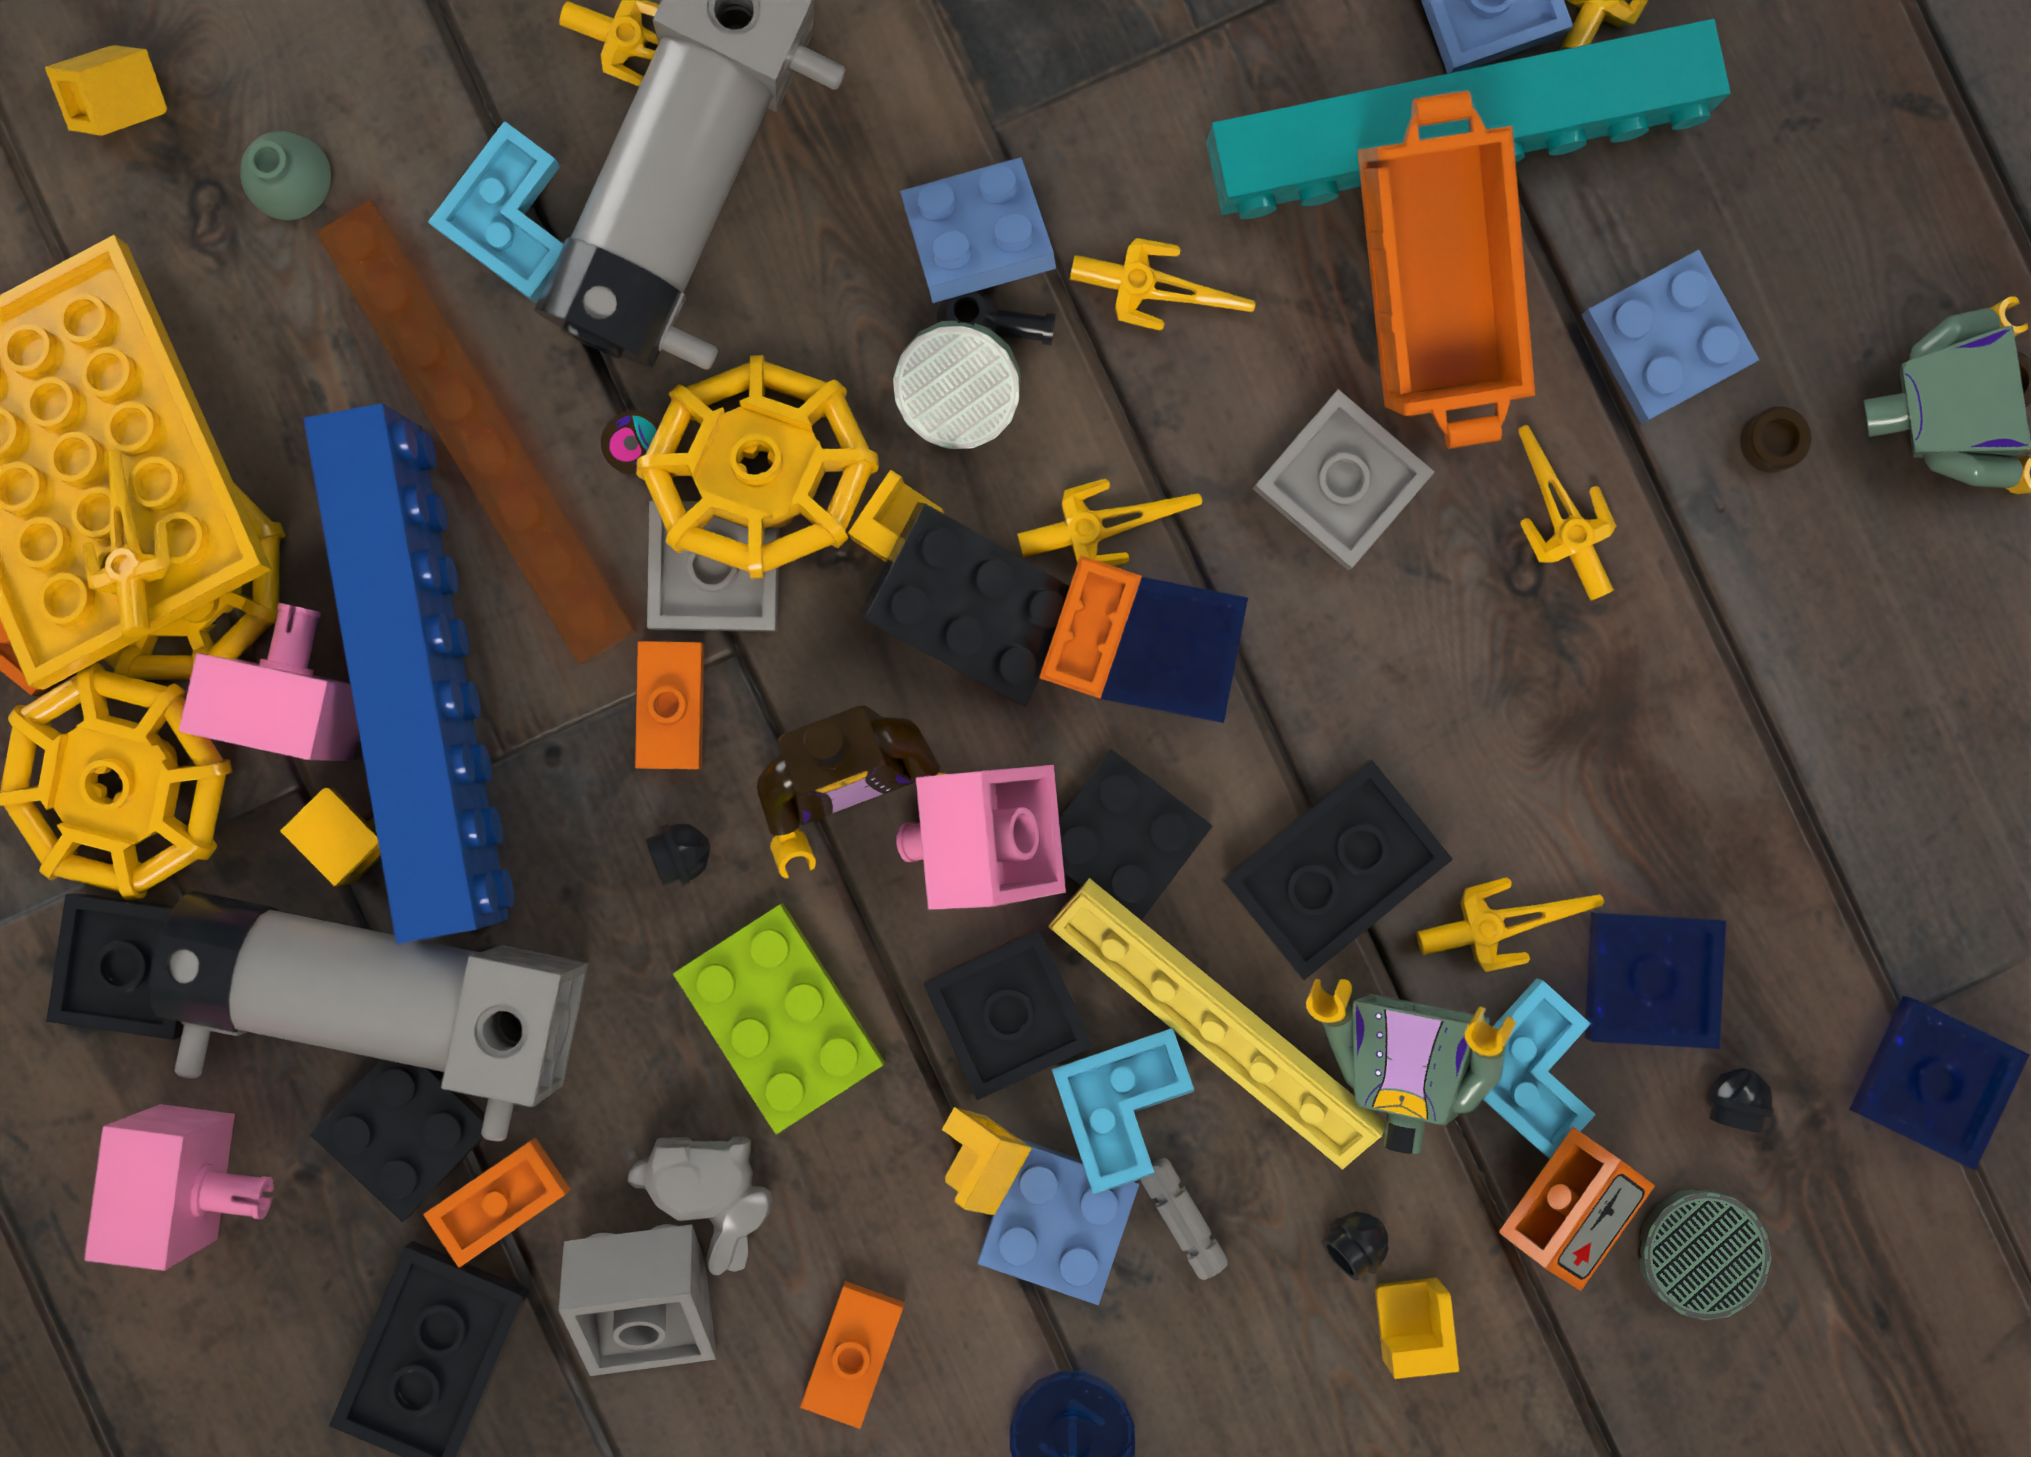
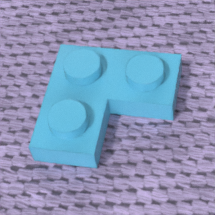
M504 121L428 223L536 304L564 244L524 214L561 166L554 157Z
M1536 978L1493 1026V1028L1500 1029L1506 1017L1513 1018L1516 1023L1513 1032L1505 1044L1506 1051L1501 1081L1483 1101L1550 1160L1572 1127L1581 1132L1596 1115L1548 1072L1591 1023L1547 983Z
M1173 1028L1052 1069L1094 1195L1155 1174L1134 1112L1194 1092V1087Z

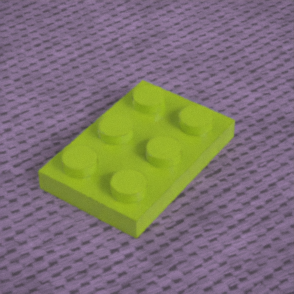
M783 903L673 973L776 1135L879 1069L885 1063Z

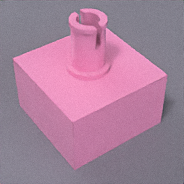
M278 603L277 609L279 610L268 659H260V663L196 653L179 732L307 760H354L359 729L351 684L313 675L314 670L308 669L319 618L321 619L322 612Z
M1054 765L916 778L920 823H903L898 830L896 844L898 852L904 861L917 862L924 860L928 910L991 907L1066 893Z
M159 1104L103 1126L84 1260L165 1271L218 1240L221 1213L263 1219L269 1211L273 1197H265L262 1194L263 1191H274L273 1179L267 1176L254 1177L227 1173L235 1114Z

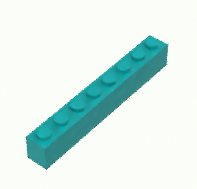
M1715 19L1213 122L1207 137L1206 146L1221 216L1239 212L1241 219L1258 218L1274 212L1277 209L1276 204L1299 199L1302 206H1316L1336 199L1339 196L1338 191L1361 187L1357 150L1403 143L1408 123L1412 117V100L1415 98L1468 90L1472 99V107L1479 114L1486 129L1512 126L1515 163L1525 157V152L1547 148L1549 155L1566 154L1584 147L1588 139L1609 135L1610 142L1612 143L1632 140L1646 134L1650 126L1670 122L1673 130L1697 126L1708 121L1711 118L1710 113L1731 94ZM1468 119L1418 126L1419 140L1469 132Z

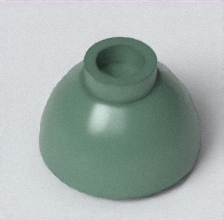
M272 131L262 134L248 145L240 162V178L246 196L258 210L275 219L295 220L311 214L323 203L330 189L331 169L323 150L309 138L292 131Z

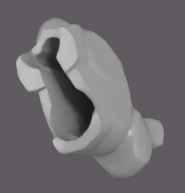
M733 1136L728 1142L692 1141L688 1137L658 1138L651 1155L648 1158L637 1161L629 1169L628 1183L635 1188L646 1189L655 1205L678 1221L709 1219L712 1222L714 1233L711 1238L706 1262L709 1271L713 1275H720L725 1270L736 1272L744 1269L748 1258L747 1235L762 1225L769 1215L773 1204V1196L770 1190L763 1186H752L753 1171L749 1163L751 1140L744 1136Z

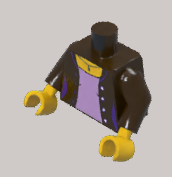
M864 705L856 706L795 729L777 738L779 757L772 759L758 777L757 791L769 832L772 835H776L772 839L770 847L779 873L782 877L789 878L785 866L790 859L798 856L805 857L810 871L816 865V859L805 833L798 829L800 824L805 825L916 783L917 777L948 775L939 773L941 767L916 724L905 718L882 717Z

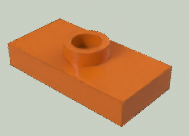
M1080 555L1039 678L1101 699L1142 576Z
M638 641L635 768L702 769L704 643Z
M848 1281L844 1282L800 1408L858 1429L861 1428L904 1307L903 1301Z

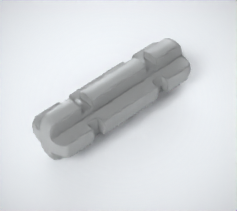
M1161 1158L1152 1162L1155 1174L1141 1179L1143 1186L1151 1199L1157 1198L1158 1201L1155 1204L1181 1250H1188L1189 1253L1186 1256L1198 1278L1206 1280L1215 1276L1228 1265L1226 1255L1216 1238H1209L1212 1234L1210 1228L1185 1186L1179 1187L1178 1184L1181 1181L1170 1161L1166 1158Z

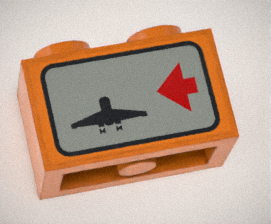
M1572 1127L1499 1230V1233L1545 1269L1581 1291L1655 1185L1618 1157Z

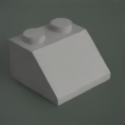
M663 1224L646 1231L616 1235L612 1233H597L585 1239L564 1241L558 1311L590 1376L716 1360V1343L705 1258L692 1224L684 1226Z

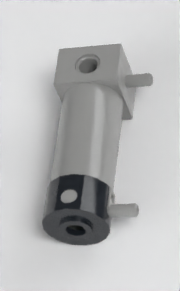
M814 0L661 1L653 18L658 40L657 49L571 237H567L534 308L536 313L561 327V331L570 337L618 359L623 357L638 364L653 367L659 353L664 350L705 370L712 367L718 353L717 347L674 327L686 300L684 290L767 109L775 113L778 112L795 72L833 90L839 88L846 72L843 65L807 48L813 35ZM736 24L745 26L737 30L727 28L730 25Z
M192 891L183 896L173 908L160 933L152 960L149 991L151 1006L157 1017L181 1021L184 1025L174 1070L180 1077L198 1078L202 1075L211 1031L234 1036L252 1032L443 1071L442 1089L488 1098L481 1135L487 1140L503 1141L508 1135L514 1103L534 1107L563 1087L589 962L506 945L483 952H475L421 940L396 944L395 935L279 912L278 909L266 905ZM513 1014L520 1020L522 1032L515 1027Z

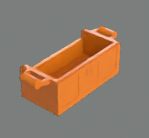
M1468 90L1415 98L1412 100V117L1408 123L1403 143L1357 150L1384 407L1404 416L1431 413L1438 428L1443 432L1445 445L1448 449L1500 441L1502 438L1501 426L1506 418L1510 401L1535 396L1512 126L1486 129L1479 114L1472 107V99ZM1468 119L1469 132L1419 140L1418 126ZM1494 403L1495 415L1447 423V410Z

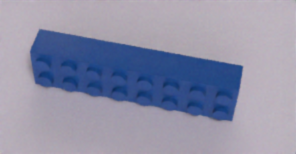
M383 403L304 417L396 944L475 930L509 920L507 908L512 907L514 904V890L508 871L506 869L500 870L496 845L501 844L503 841V829L498 810L494 806L489 807L485 782L491 781L492 767L486 746L478 744L474 719L480 718L481 705L475 684L472 681L467 682L463 657L469 655L470 644L463 620L455 618L451 594L458 593L459 582L452 558L444 556L440 532L447 530L448 521L441 496L438 493L433 494L429 469L436 468L437 459L432 438L428 431H422V426Z

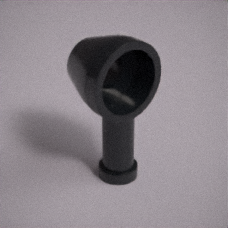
M978 290L943 300L938 308L937 323L941 321H958V323H968L973 326L976 323L991 329L1000 336L1042 341V345L1052 346L1056 314L1046 313V316L999 310L995 301L988 293ZM963 304H973L978 308L979 313L973 321L961 322L955 317L956 310Z

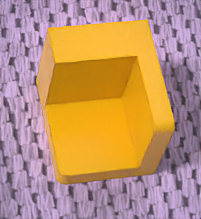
M113 45L45 67L69 131L103 136L163 115L167 111L166 103L146 49Z
M890 470L848 534L854 542L886 562L917 502L926 503L943 514L944 511L935 503L906 485L902 476Z
M334 788L322 789L280 830L333 886L356 883L381 858L375 821L366 822Z
M954 1107L942 1130L961 1143L962 1147L945 1176V1182L958 1191L955 1203L963 1209L995 1215L1032 1147L988 1116Z
M1435 1277L1376 1285L1375 1297L1382 1359L1394 1379L1459 1372L1451 1296L1439 1279Z

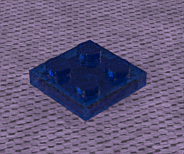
M1141 577L1101 699H1098L1224 723L1248 597Z
M1591 911L1586 1020L1591 1024L1585 1030V1039L1592 1042L1720 1049L1726 920Z
M1902 996L1849 1110L1963 1166L1976 1170L2030 1054L1921 1001Z

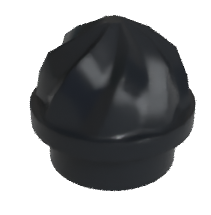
M666 824L660 826V834L645 840L663 887L680 881L682 886L690 884V881L698 877L707 867L710 853L708 839L690 824L670 826Z
M1740 1068L1721 1074L1714 1082L1711 1091H1708L1706 1100L1712 1103L1709 1119L1717 1123L1745 1131L1761 1133L1765 1117H1773L1774 1108L1772 1107L1771 1088L1761 1076L1751 1069Z
M1356 1211L1342 1218H1336L1330 1223L1331 1232L1322 1240V1245L1332 1261L1353 1280H1359L1366 1272L1375 1274L1381 1268V1264L1389 1250L1388 1233L1382 1221L1370 1214Z

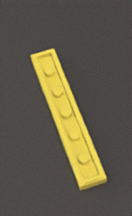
M1090 878L1048 925L1052 931L1166 1025L1173 1028L1177 1034L1342 1170L1382 1137L1386 1122L1371 1109L1358 1106L1353 1094Z

